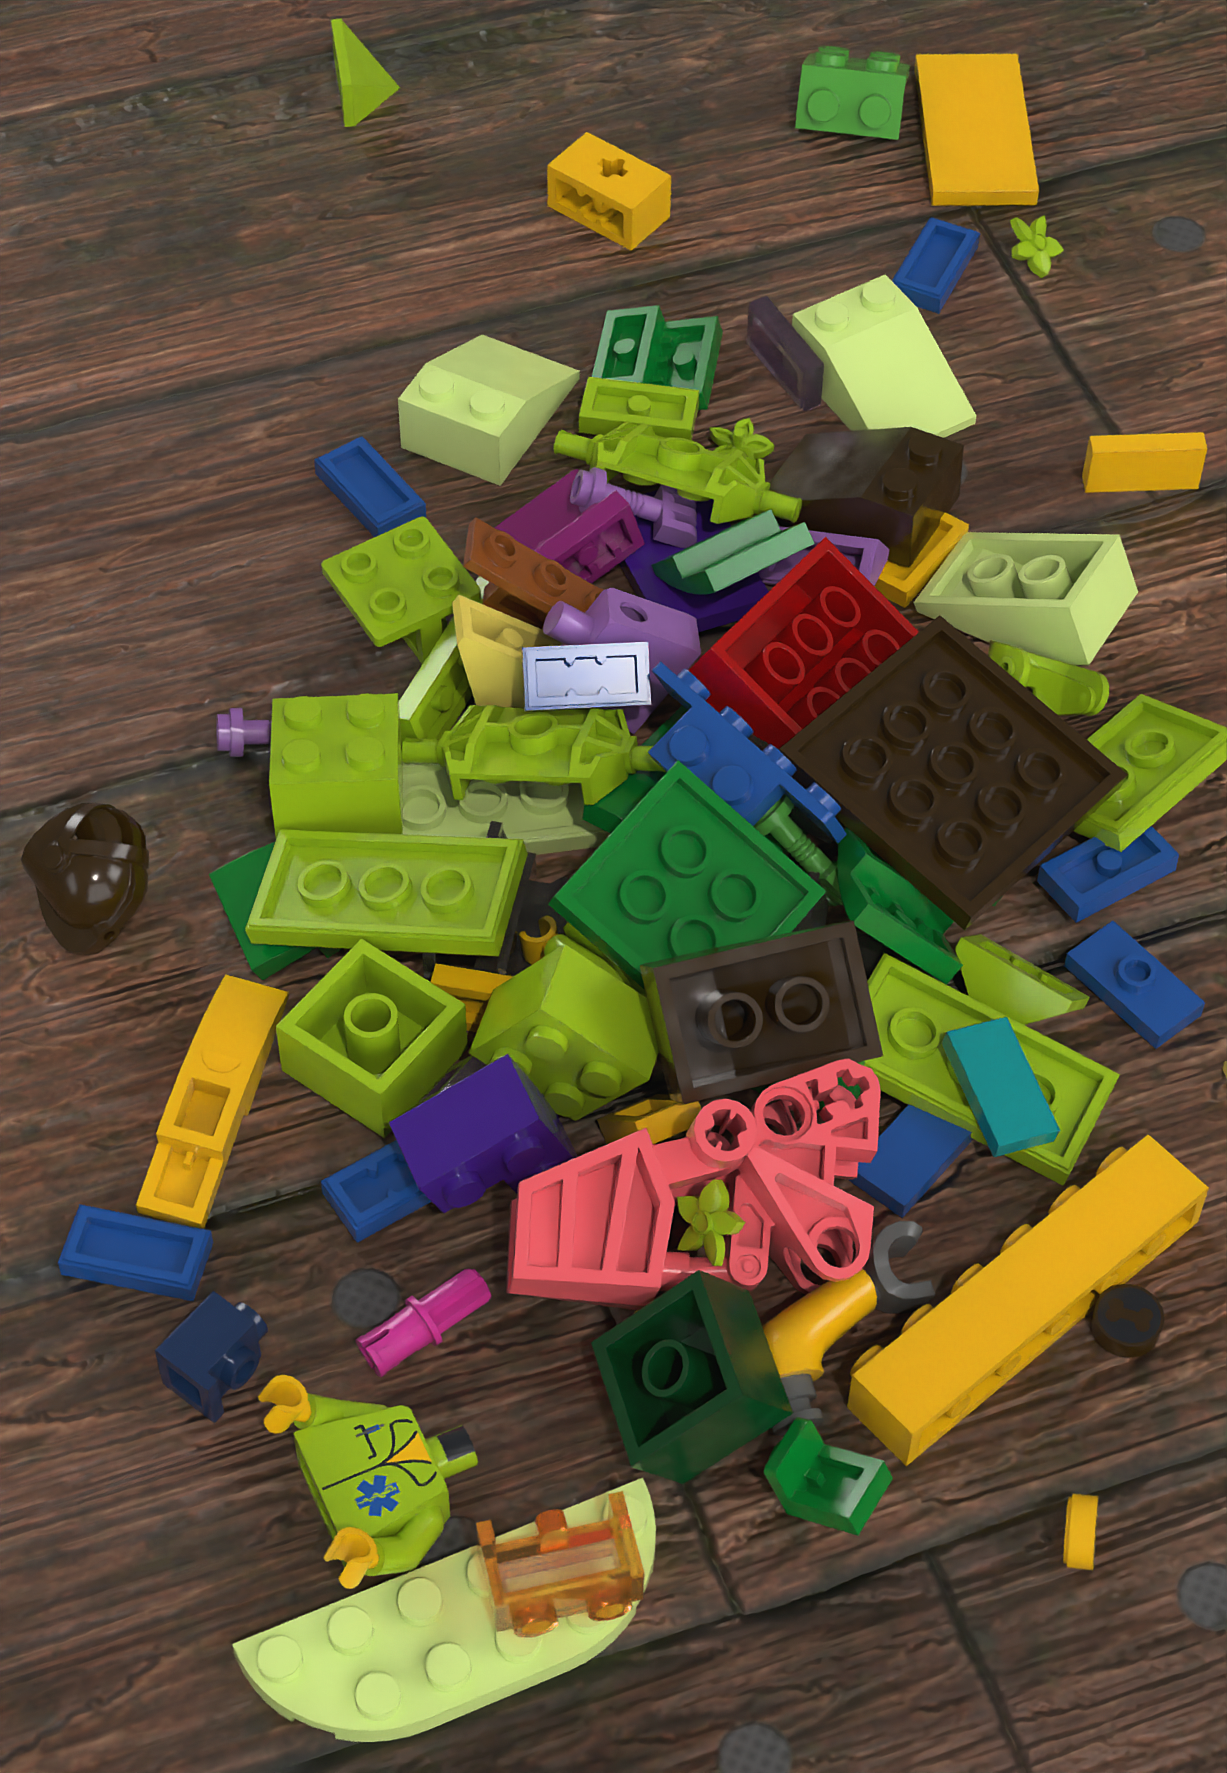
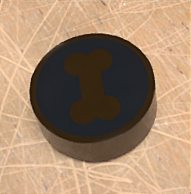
M1131 1284L1115 1285L1105 1290L1097 1299L1091 1318L1092 1333L1099 1345L1111 1354L1125 1358L1139 1357L1151 1351L1156 1346L1164 1325V1311L1158 1299L1148 1290Z

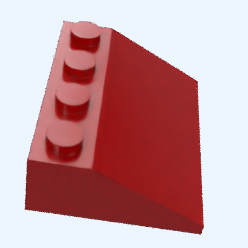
M825 537L688 671L711 693L705 700L719 713L726 705L729 706L752 728L754 732L748 739L760 750L763 751L769 744H772L779 750L916 636L919 631Z

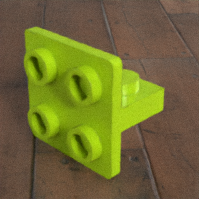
M418 517L332 556L321 563L323 575L374 645L382 647L402 637L421 664L428 657L448 626L446 616L453 614L452 602L458 595H462L476 602L481 600L480 587L426 517Z

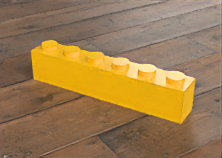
M1149 1134L1128 1151L1124 1147L1115 1149L1101 1163L1096 1172V1177L1081 1189L1077 1185H1072L1063 1191L1051 1205L1048 1216L1033 1228L1029 1224H1024L1015 1230L1003 1244L1000 1255L985 1267L977 1263L968 1268L957 1279L951 1289V1295L935 1308L931 1304H926L915 1311L904 1324L901 1335L884 1349L880 1345H875L868 1349L856 1361L850 1371L852 1378L847 1408L905 1466H908L1092 1312L1097 1299L1105 1290L1115 1285L1125 1284L1196 1225L1199 1221L1209 1187Z

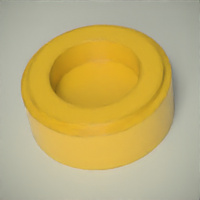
M1072 1493V1497H1068L1063 1563L1067 1564V1568L1093 1570L1099 1496Z

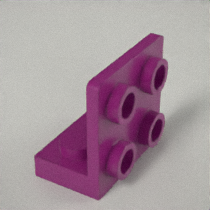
M574 469L494 528L508 533L516 541L542 556L558 562L565 569L587 582L593 583L642 547L645 542L630 504L617 490L599 503L590 505L583 513L579 511L578 505L571 504V488L579 471Z

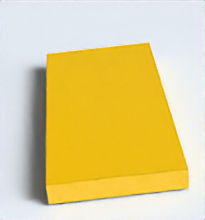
M916 54L914 69L931 205H1037L1039 187L1018 54Z

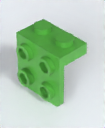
M819 46V51L807 56L802 64L795 128L899 139L905 86L910 70L909 64L900 63L901 55L890 52L871 51L867 59L849 57L850 49Z

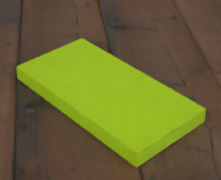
M280 829L245 931L251 944L352 949L362 938L377 949L385 951L499 956L528 853L523 839Z
M884 953L867 982L883 1056L865 1060L864 1065L871 1068L877 1076L881 1091L908 1105L910 1104L971 1131V1138L988 1146L942 1046V1041L947 1031L1007 1017L1060 1131L1054 1142L1005 1154V1156L1063 1186L1120 1074Z

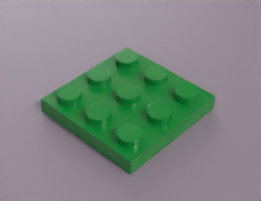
M677 760L557 892L548 905L645 990L640 970L641 964L705 949L791 933L826 893V890Z

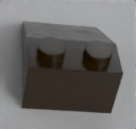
M914 427L806 434L769 482L771 483L769 491L802 499L799 517L795 523L779 517H775V519L794 526L805 522L810 531L879 539L889 549L887 560L910 568L939 527L943 514L945 512L948 513L960 497L964 445Z
M854 921L705 949L640 965L668 1095L670 1099L683 1105L783 1081L837 1060L851 1059L857 1063L883 1056Z

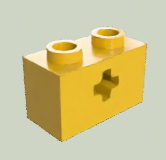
M588 132L583 134L547 165L548 207L631 251L670 218L671 175Z

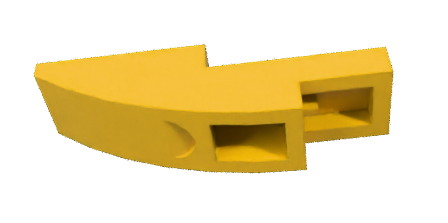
M225 974L192 1040L157 1129L158 1144L136 1203L139 1214L171 1223L201 1229L205 1228L244 1115L248 1116L266 1065L276 1036V1025L281 1021L289 998L287 991Z

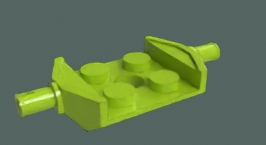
M631 421L624 422L606 435L598 434L593 439L572 434L565 430L559 431L555 439V454H562L586 461L590 469L596 467L607 472V482L621 472L623 473V478L631 483L638 485H654L658 483L676 488L678 495L689 500L707 501L714 499L710 522L720 524L744 519L770 509L775 517L795 523L801 511V498L769 491L771 483L765 482L764 460L749 458L745 452L735 450L728 456L707 450L701 444L689 439L658 436L651 425L642 423L637 426Z
M470 705L452 730L444 731L441 739L406 737L402 743V759L405 764H440L441 767H446L454 800L464 799L465 792L472 779L484 780L492 784L508 781L544 782L552 786L581 783L584 805H594L626 781L629 774H635L637 770L666 772L649 755L648 751L653 746H638L637 736H630L623 709L591 708L590 710L572 709L525 712L524 708Z

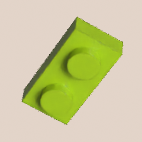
M588 377L579 413V433L606 435L624 422L631 421L637 426L642 423L651 425L658 436L692 440L699 407V390Z

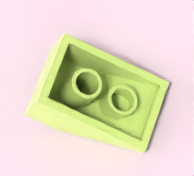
M885 274L793 314L789 364L851 431L914 427L945 438L975 424L976 414L918 308Z
M480 335L427 362L398 398L401 448L501 486L578 382L580 371L488 336Z
M966 532L914 601V605L918 613L932 619L942 616L956 629L990 643V640L1021 648L1026 652L1078 666L1090 665L1137 595L1138 590L1120 535Z

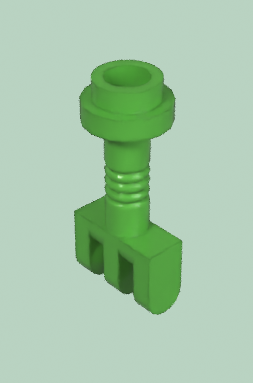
M784 794L753 827L763 836L770 833L782 847L786 848L787 852L791 853V856L799 862V865L808 875L826 890V893L820 898L823 903L830 906H844L838 883V861H830L788 816L794 807V803Z

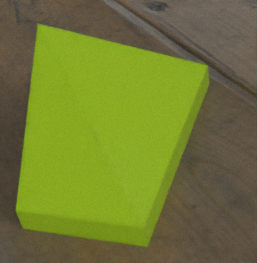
M331 19L334 64L344 127L356 126L399 90L400 87L342 19Z
M981 934L961 937L955 948L957 957L963 964L961 971L968 996L1023 1025L1084 1009L1090 999L1086 994Z

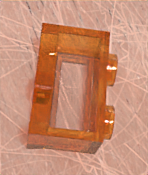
M623 1491L608 1494V1520L568 1528L564 1511L559 1509L548 1510L535 1518L536 1536L496 1544L491 1520L476 1523L478 1558L483 1571L496 1632L513 1629L514 1634L518 1637H536L555 1629L559 1624L558 1618L587 1612L588 1617L594 1621L612 1620L628 1613L633 1607L632 1602L643 1600L644 1569Z

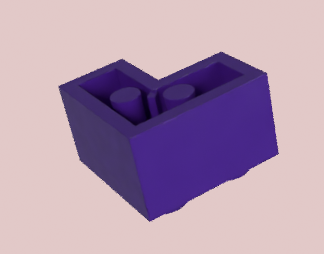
M509 1054L389 1122L418 1188L443 1213L453 1208L465 1207L476 1202L483 1196L486 1189L501 1180H504L517 1194L520 1181L578 1157L558 1115L547 1102L544 1095Z

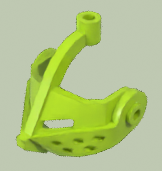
M990 640L988 656L1025 688H1032L1033 694L1058 716H1093L1098 714L1107 703L1109 683L1102 673Z

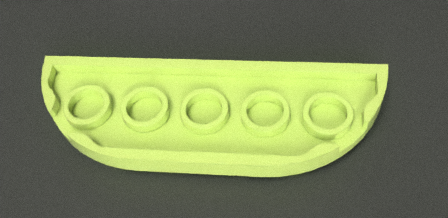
M640 1478L232 1644L235 1658L253 1689L280 1715L291 1722L297 1719L312 1727L335 1733L336 1739L356 1742L390 1741L409 1737L568 1672L586 1663L616 1640L636 1614V1607L647 1587L655 1560L656 1525L654 1509L643 1478Z

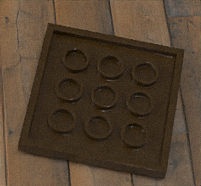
M938 616L779 749L796 767L797 771L791 776L804 789H807L814 782L827 792L841 807V810L835 817L964 931L1119 790L1128 775L942 616Z

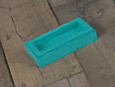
M1003 1017L947 1031L942 1041V1046L993 1157L1054 1142L1060 1129L1008 1018Z

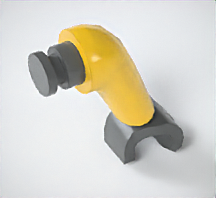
M898 1221L886 1226L872 1240L868 1260L861 1271L847 1280L837 1282L829 1280L785 1308L762 1326L793 1411L792 1415L772 1427L774 1435H785L797 1417L812 1420L815 1427L824 1421L821 1409L811 1407L810 1402L817 1397L813 1381L823 1376L824 1371L821 1363L823 1354L849 1329L874 1309L887 1314L913 1312L926 1305L935 1296L931 1280L912 1284L903 1283L891 1271L889 1263L890 1258L904 1257L915 1246L923 1233L922 1226L914 1221Z

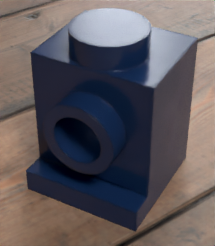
M213 1291L155 1349L162 1383L215 1423L224 1414L221 1397L230 1388L236 1390L242 1387L257 1369L261 1357L259 1341L268 1332L266 1323L248 1305L238 1302L233 1306Z

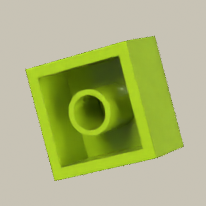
M365 693L323 697L300 696L272 699L269 789L276 839L280 829L403 834V759L398 693Z
M362 938L276 1025L282 1071L383 1138L392 1131L389 1122L411 1110L468 1049L465 1004Z
M566 944L493 989L469 1051L470 1055L486 1065L509 1054L544 1095L555 1113L569 1117L574 1121L647 1082L650 1079L659 1053L647 998Z

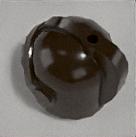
M81 803L49 819L34 833L24 847L21 862L23 868L35 884L42 916L56 940L67 951L88 956L99 953L119 936L120 929L131 917L137 914L148 890V873L146 869L149 868V850L146 849V836L141 825L127 812L116 809L110 804Z

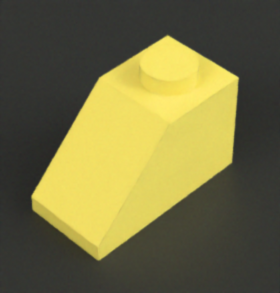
M458 595L452 602L457 646L476 705L524 708L522 647L560 646L561 642L544 634L540 628Z

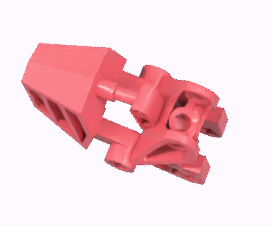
M851 1059L837 1060L766 1088L753 1104L751 1112L740 1102L730 1099L710 1102L701 1109L688 1129L685 1138L653 1145L647 1128H644L520 1181L517 1199L512 1200L510 1204L506 1293L639 1310L652 1302L658 1291L670 1290L698 1270L751 1292L767 1274L769 1256L794 1288L804 1295H807L821 1285L814 1284L806 1279L801 1270V1260L815 1274L825 1280L837 1282L851 1278L861 1271L869 1257L874 1206L835 1187L834 1178L848 1180L857 1178L858 1162L871 1163L877 1153L881 1094L877 1076L871 1068L860 1065ZM842 1077L847 1086L859 1085L862 1094L857 1100L852 1092L838 1085L837 1078ZM779 1099H781L780 1101H777V1102H775V1103H772V1104H769V1105L765 1106L766 1104H768L769 1102H771V1101H773V1100H779ZM820 1101H823L825 1104L819 1113V1116L825 1121L822 1124L817 1123L816 1113L819 1109ZM790 1111H794V1119ZM801 1122L800 1129L797 1131L796 1124ZM766 1123L778 1128L782 1135L771 1131ZM714 1125L720 1126L719 1134L711 1131ZM725 1129L729 1130L734 1136L731 1145L726 1138L720 1135L723 1134ZM714 1179L723 1180L730 1199L727 1211L736 1213L745 1222L739 1233L724 1235L725 1256L723 1266H713L707 1257H690L689 1252H667L674 1206L678 1205L677 1197H700L702 1189ZM853 1241H854V1243H855V1248H856V1254H855V1259H854L853 1262H852L853 1252H854V1250H853V1248H852V1245H853ZM817 1247L830 1251L837 1267L826 1263Z

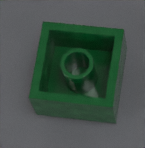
M701 1270L696 1271L591 1342L632 1468L684 1484L793 1414L749 1290Z

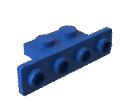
M661 661L651 670L665 690L688 710L648 751L653 760L666 772L679 760L752 826L785 794L803 814L837 844L847 835L835 817L841 810L836 801L814 782L807 789H804L791 776L797 771L796 767L772 744H769L762 751L748 738L754 731L729 706L726 705L719 713L705 700L711 693L691 672L684 668L676 675Z

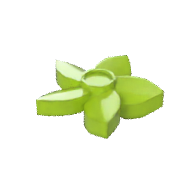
M1045 215L1034 220L1030 227L1017 217L1010 220L1015 235L1021 241L1013 246L1011 251L1012 258L1021 261L1027 260V264L1033 273L1040 278L1047 276L1051 267V258L1063 252L1064 249L1054 238L1045 237Z
M750 417L738 421L734 426L733 433L725 428L709 427L711 439L719 445L714 452L729 456L735 450L745 452L749 458L761 459L774 451V444L765 436L754 434V427Z
M714 1179L702 1189L700 1197H677L679 1213L686 1222L691 1223L683 1234L677 1250L694 1251L704 1245L706 1256L712 1265L723 1266L725 1256L723 1235L739 1233L745 1222L736 1213L727 1211L730 1203L727 1188L723 1180Z

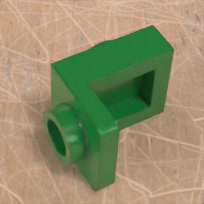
M801 1417L795 1418L783 1439L775 1445L764 1468V1474L787 1515L859 1536L893 1480L884 1460L824 1444L812 1420Z

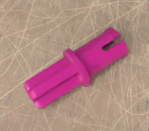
M464 1269L420 1300L413 1296L405 1300V1308L380 1326L355 1340L368 1365L381 1378L400 1364L401 1361L416 1351L421 1350L429 1343L435 1347L442 1343L441 1333L487 1303L491 1298L490 1290L482 1276L475 1269Z

